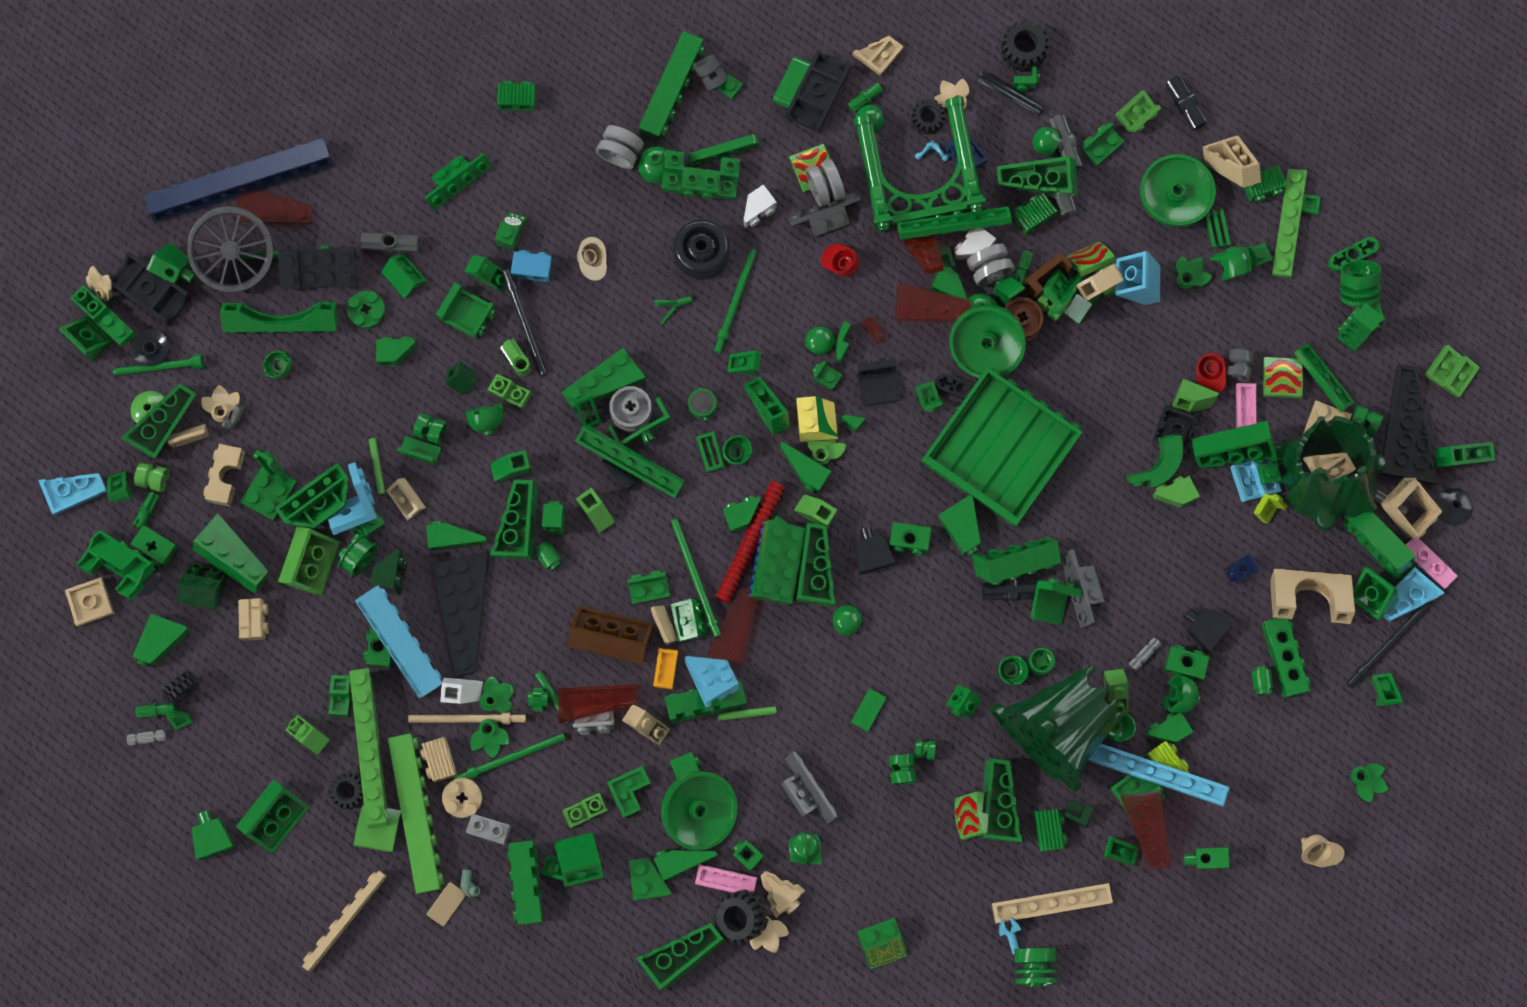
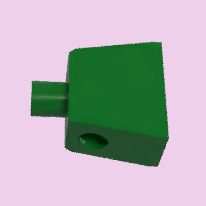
M168 243L154 253L147 266L148 271L171 283H176L181 278L191 283L196 277V274L189 269L191 265L188 256L172 243Z
M209 810L197 814L200 825L192 827L195 857L197 860H203L236 848L222 819L212 820Z
M1228 848L1196 849V854H1184L1185 866H1197V870H1229ZM1201 856H1210V861L1203 863Z

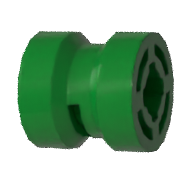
M916 739L914 759H921L923 757L928 760H934L936 741L923 742V740Z

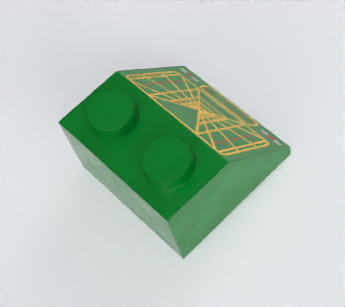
M895 918L856 932L870 970L907 957Z

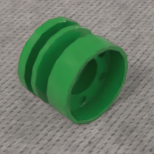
M1356 260L1341 266L1340 281L1342 284L1340 286V299L1343 303L1362 307L1365 303L1370 306L1380 300L1381 286L1379 283L1381 281V267L1379 264L1368 260Z
M1055 948L1014 949L1015 963L1024 964V969L1015 970V974H1024V978L1015 979V984H1021L1026 987H1047L1048 985L1058 983L1057 978H1048V974L1057 973V970L1048 968V964L1057 962Z

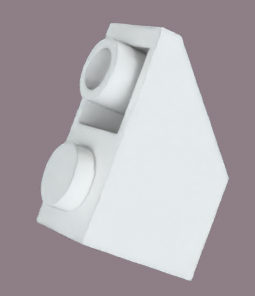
M764 185L748 195L744 215V226L746 228L757 225L760 222V218L765 215L768 217L775 212L776 201Z
M983 228L970 229L965 236L967 238L965 242H960L955 247L954 258L956 260L968 259L974 253L994 245L996 238Z
M444 678L440 702L461 704L479 701L482 696L483 681Z

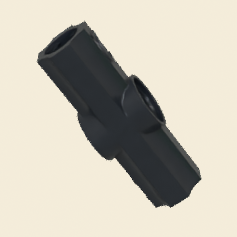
M1175 76L1166 82L1165 85L1174 99L1175 107L1177 106L1180 110V115L1183 114L1191 130L1196 131L1206 125L1207 121L1198 107L1196 96L1193 92H1189L1181 76Z
M1011 579L1004 580L1001 584L996 585L982 583L983 600L1008 601V599L1019 601L1021 599L1034 598L1038 581L1020 582V580Z

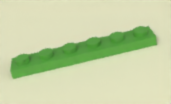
M1288 169L1287 187L1284 193L1272 275L1276 277L1292 278L1307 170Z

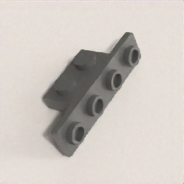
M850 192L845 194V198L835 201L831 199L827 205L821 207L815 205L810 207L807 212L794 213L787 220L792 226L809 220L814 236H818L850 224L844 206L861 200V197L857 193Z
M1074 549L1060 554L1061 564L1067 583L1075 584L1074 588L1082 590L1080 597H1071L1080 628H1084L1095 623L1090 606L1101 604L1104 602L1094 565L1079 567Z
M793 751L785 760L795 775L781 783L782 787L802 817L817 808L826 823H831L838 817L835 808L828 802L824 791L819 788L812 773L804 765L802 758L796 751Z

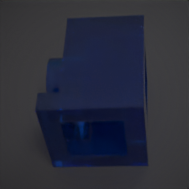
M1249 554L1226 568L1228 571L1226 572L1227 577L1231 582H1235L1236 585L1259 571ZM1242 566L1245 572H1240L1239 567Z

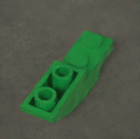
M84 285L70 297L76 305L122 348L136 335Z

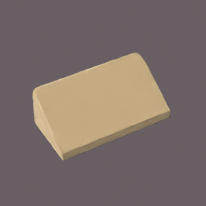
M203 424L172 434L168 437L167 442L171 447L175 448L207 438L209 435L206 425Z
M405 478L397 479L386 490L407 521L426 508Z
M651 607V613L665 645L678 641L665 607Z
M449 882L426 915L444 927L466 894Z

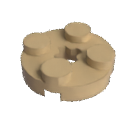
M465 777L456 778L449 782L444 788L442 802L446 811L459 818L475 814L482 801V793L478 785L473 780ZM461 792H464V795L468 797L463 803L456 799V796H459Z

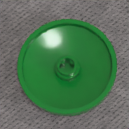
M1181 154L1167 155L1153 162L1146 170L1140 184V198L1146 212L1162 225L1174 228L1192 226L1201 221L1209 213L1216 196L1215 182L1207 167L1197 159Z
M979 305L968 309L957 318L950 333L949 346L954 361L966 373L980 378L988 367L989 369L995 368L1003 377L1012 372L1021 362L1026 348V336L1020 321L1008 310L995 305Z
M694 771L678 778L667 790L661 807L662 824L668 836L678 845L697 851L710 849L721 843L731 832L737 817V799L732 787L722 777L708 771Z

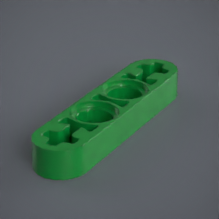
M749 135L692 152L688 155L691 166H697L713 161L717 157H727L734 152L740 153L757 148L760 144L757 135Z

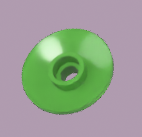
M146 391L139 394L131 405L133 420L137 423L150 411H146L145 407L151 405L152 409L164 396L155 391Z

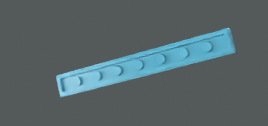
M1100 744L1088 759L1090 762L1224 807L1230 790L1228 786Z

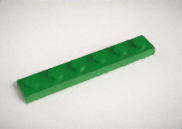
M1001 207L898 222L897 230L900 240L989 226H1002L1012 223L1009 207Z
M587 424L583 425L575 440L578 444L673 498L676 497L685 481Z

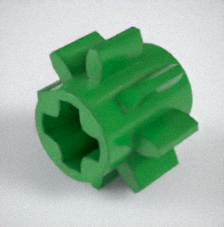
M534 687L533 692H528V707H533V711H543V707H548L549 694L544 692L543 688Z

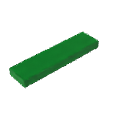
M1309 343L1294 352L1340 412H1343L1355 403Z

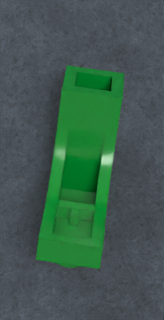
M1173 434L1158 437L1160 456L1157 463L1149 470L1127 474V482L1134 484V486L1144 485L1146 481L1147 486L1156 487L1169 480L1177 471L1182 460L1183 442L1181 435Z

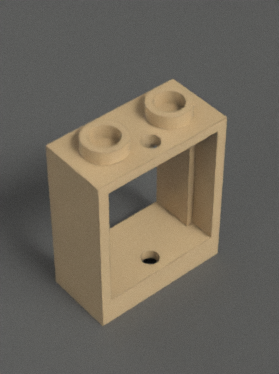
M1404 478L1380 504L1407 538L1422 537L1426 533L1425 530L1437 521L1438 516L1442 512L1416 478ZM1410 494L1413 495L1425 510L1412 526L1398 509Z

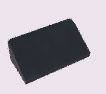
M605 458L601 461L602 465L626 492L641 480Z

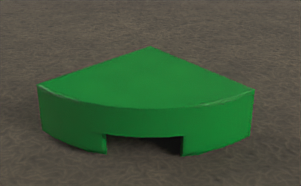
M173 710L166 712V716L174 730L193 723L191 716L183 711Z

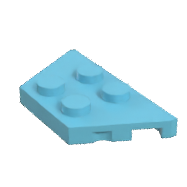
M685 657V664L705 707H710L711 701L717 698L721 700L739 689V683L727 660Z

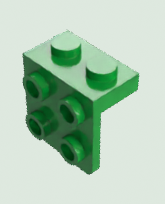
M1049 578L1048 582L1038 581L1031 618L1061 625L1067 595L1080 597L1082 590L1074 588L1075 584L1063 582V585H1061L1060 580Z

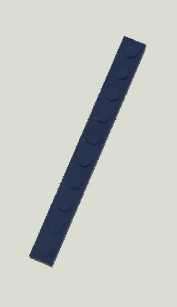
M324 138L315 139L303 145H296L291 149L281 150L269 156H262L250 162H243L231 168H224L216 173H209L197 179H190L178 185H171L163 190L152 191L144 196L149 214L154 223L334 165Z

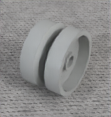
M614 125L607 126L603 133L604 140L599 142L596 153L607 162L625 169L633 168L637 160L635 154L641 152L644 145L643 141L637 135L624 128Z
M831 159L821 163V171L816 165L805 169L809 187L819 207L829 204L830 196L835 201L845 198L840 175Z
M1004 244L986 247L967 259L969 269L975 272L973 278L977 286H986L994 283L1001 278L1009 276L1015 270L1012 260L1006 258L1008 251Z
M626 386L619 389L610 401L612 420L620 430L625 432H636L648 425L652 418V404L648 394L635 386Z

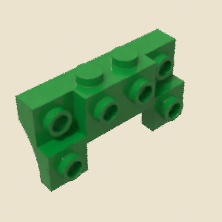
M665 151L661 192L684 194L685 197L700 196L706 200H712L713 198L735 200L740 159L721 157L720 169L715 171L683 167L685 152Z
M101 530L91 537L86 552L76 563L80 569L91 576L102 565L121 576L123 580L115 589L130 601L144 588L142 582L156 570L152 562L142 557L136 549L131 550L123 541L118 542Z

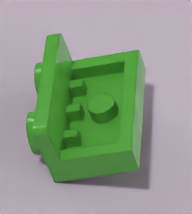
M1143 90L1122 107L1115 116L1128 132H1138L1144 128L1146 121L1158 115L1157 112L1161 107L1160 105H1155Z

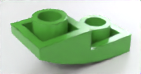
M496 374L488 388V391L522 410L532 395L531 391L514 384L513 381Z
M600 793L563 809L562 813L571 829L608 810Z

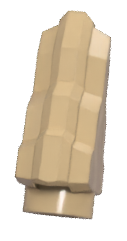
M767 871L761 875L763 887L768 892L767 900L771 904L770 910L776 918L785 911L788 914L792 913L801 904L798 899L805 892L798 884L793 885L788 880L781 881L775 874Z

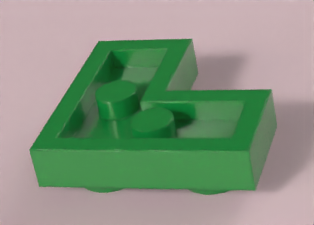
M643 765L607 782L623 819L641 811L633 792L651 784Z

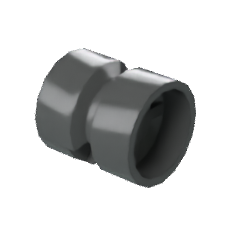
M715 55L705 57L694 66L699 77H703L702 82L707 90L718 87L728 78L723 68H719L720 63Z
M1231 349L1228 356L1230 364L1226 368V378L1230 380L1237 379L1241 382L1249 381L1252 371L1249 366L1253 364L1254 353L1244 349Z

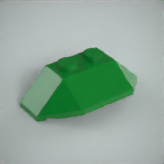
M336 463L274 509L286 524L315 529L346 506L349 477L340 465Z

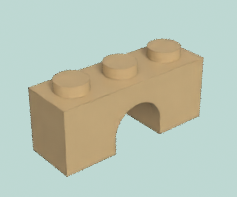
M219 444L218 449H215L213 454L214 465L210 467L208 473L210 478L209 484L205 486L203 493L206 501L231 507L235 488L230 484L223 483V475L230 469H241L245 454L242 448Z

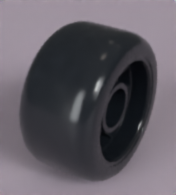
M708 220L689 222L676 234L673 243L674 259L679 269L687 276L695 279L712 278L718 275L728 263L730 256L728 237L725 231L714 222ZM706 246V249L698 250L697 247Z

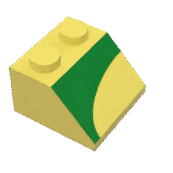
M816 396L796 398L800 442L838 439L834 402Z

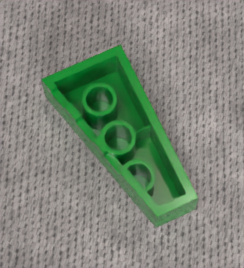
M622 348L562 391V395L572 410L576 412L577 409L572 398L576 397L579 399L580 395L587 396V392H591L594 402L597 403L612 397L621 388L626 386L636 387L647 382L644 374L624 348ZM590 400L586 401L587 405L590 406ZM579 404L580 408L583 409V404Z
M1364 512L1357 517L1344 515L1343 522L1346 530L1356 536L1359 543L1368 550L1395 583L1413 569L1416 555L1373 512Z
M218 513L193 541V551L221 569L252 593L256 594L266 582L268 570Z
M807 523L804 526L806 532L798 569L794 602L833 607L835 605V597L833 594L826 525Z
M992 758L985 760L982 812L989 814L987 833L980 835L978 839L1011 843L1022 842L1019 830V817H1017L1016 797H1014L1011 765L1008 760Z
M534 841L508 843V860L511 862L509 874L510 881H513L514 887L511 890L512 901H515L516 909H513L514 921H517L518 925L543 923L536 843Z

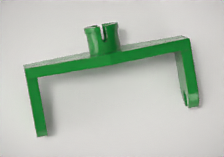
M659 397L655 398L664 414L663 417L639 429L622 441L614 427L610 424L608 429L614 440L625 447L641 438L645 445L650 443L648 438L653 442L655 437L652 432L672 420Z

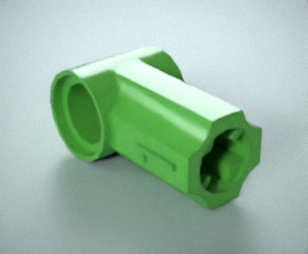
M514 339L504 342L500 348L516 374L520 377L528 376L531 372L528 358ZM520 364H527L524 369H518Z

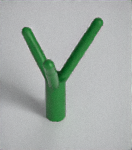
M689 295L674 301L654 300L656 307L673 306L660 324L663 325L678 307L692 303L691 296Z

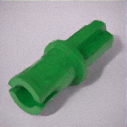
M875 83L866 91H861L859 96L848 103L849 108L855 112L865 104H870L872 99L883 93L881 86Z
M1027 250L1022 252L1019 265L1015 268L1017 271L1014 280L1023 286L1027 273H1030L1029 267L1033 257V253Z
M148 493L142 507H139L140 510L132 525L140 529L143 525H146L150 515H153L152 511L159 499L158 494Z
M154 702V705L137 706L135 713L138 718L152 716L158 718V716L166 715L168 711L176 710V706L171 703L157 704V702Z

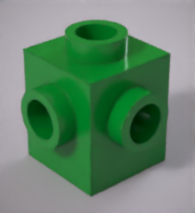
M957 685L946 705L952 709L951 713L958 718L964 716L970 719L981 698L970 689Z

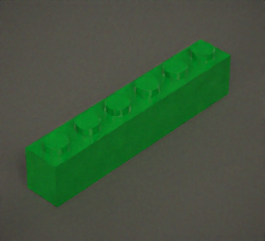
M684 31L682 32L638 127L639 134L659 142L662 137H666L669 129L667 127L668 122L673 121L676 114L674 109L676 105H680L682 102L684 88L688 89L691 81L689 78L691 72L695 73L694 66L697 64L696 61L705 52L702 38Z

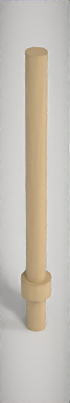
M502 713V715H409L408 717L409 723H481L485 719H493L496 722H502V724L526 722V715H511V713Z

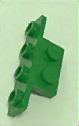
M484 153L480 154L470 163L459 155L431 177L438 187L425 196V199L435 211L488 171L492 164Z
M1060 269L1053 272L1043 288L1045 296L1053 304L1048 312L1050 316L1054 314L1060 315L1066 311V306L1072 301V296L1078 291L1076 285L1083 281L1085 275L1081 277L1078 273L1067 280Z

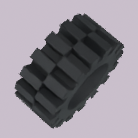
M922 99L921 103L919 101L913 107L911 122H913V127H916L918 132L922 131V134L927 132L930 135L931 132L936 133L938 129L942 128L945 120V110L942 109L941 103L937 104V100L931 102L932 99H928V101ZM925 111H931L935 115V120L931 123H926L922 120L921 114Z
M187 670L182 674L180 673L178 677L173 678L164 687L162 693L172 705H176L196 691L200 686V682L191 671Z
M342 773L340 776H336L333 782L331 781L329 796L338 807L352 809L358 807L363 802L361 778L357 775ZM345 784H352L355 788L354 795L349 799L343 798L340 794L341 787Z

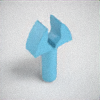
M1009 917L1012 924L1010 930L1005 928L1002 919L999 925V935H1006L1008 937L1011 951L1014 955V949H1019L1015 933L1021 930V928L1013 918Z

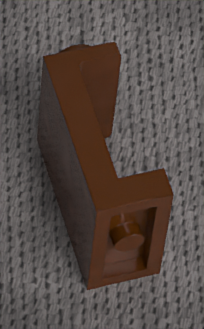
M1060 252L1030 275L1024 283V293L1029 299L1035 302L1038 301L1043 292L1041 284L1050 278L1054 271L1060 269L1065 277L1068 278L1073 267L1070 258Z

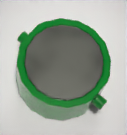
M697 388L688 399L690 413L697 419L707 421L708 418L714 415L717 409L715 395L710 390Z

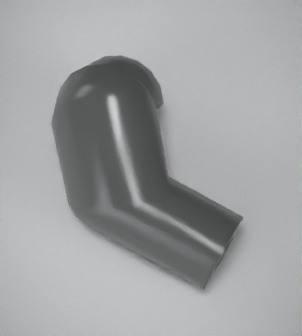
M236 404L231 418H224L221 426L227 428V430H232L240 421L245 407Z

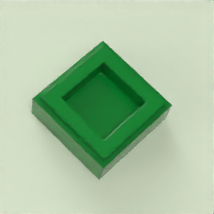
M1304 194L1302 213L1317 216L1321 197Z

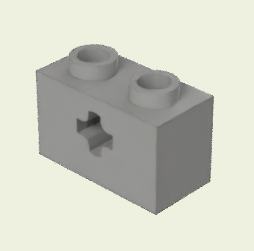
M471 814L466 833L506 846L511 826Z

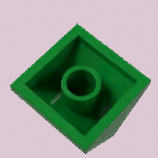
M88 316L64 325L59 329L91 361L113 342Z
M1365 567L1353 589L1354 603L1377 620H1381L1399 602L1397 588L1369 567Z

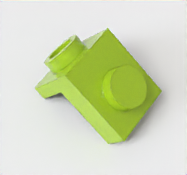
M1264 493L1254 514L1262 522L1269 524L1277 508L1286 510L1288 506L1279 495Z

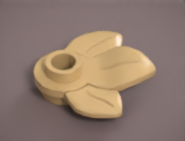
M961 79L955 86L950 82L942 80L940 85L941 94L934 98L938 101L937 104L941 103L942 107L946 108L945 100L962 96L964 97L965 105L963 107L965 109L967 106L966 97L969 94L967 82Z
M92 266L89 269L88 276H86L87 284L95 292L98 299L107 302L113 296L111 279L109 275L101 276L95 266Z
M221 385L215 388L212 397H202L203 409L211 413L213 419L217 422H222L224 418H229L235 405L240 402L238 392L229 395ZM219 410H224L222 416L218 415Z
M766 916L769 919L766 929L762 931L760 936L751 939L750 944L754 950L763 945L768 951L776 953L779 947V937H785L789 932L781 921H771Z

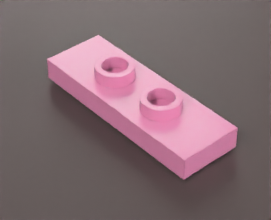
M1236 384V428L1257 423L1256 384Z
M1412 538L1406 544L1416 555L1415 563L1443 590L1457 577L1419 538Z
M699 864L695 884L731 893L744 889L754 892L757 877Z

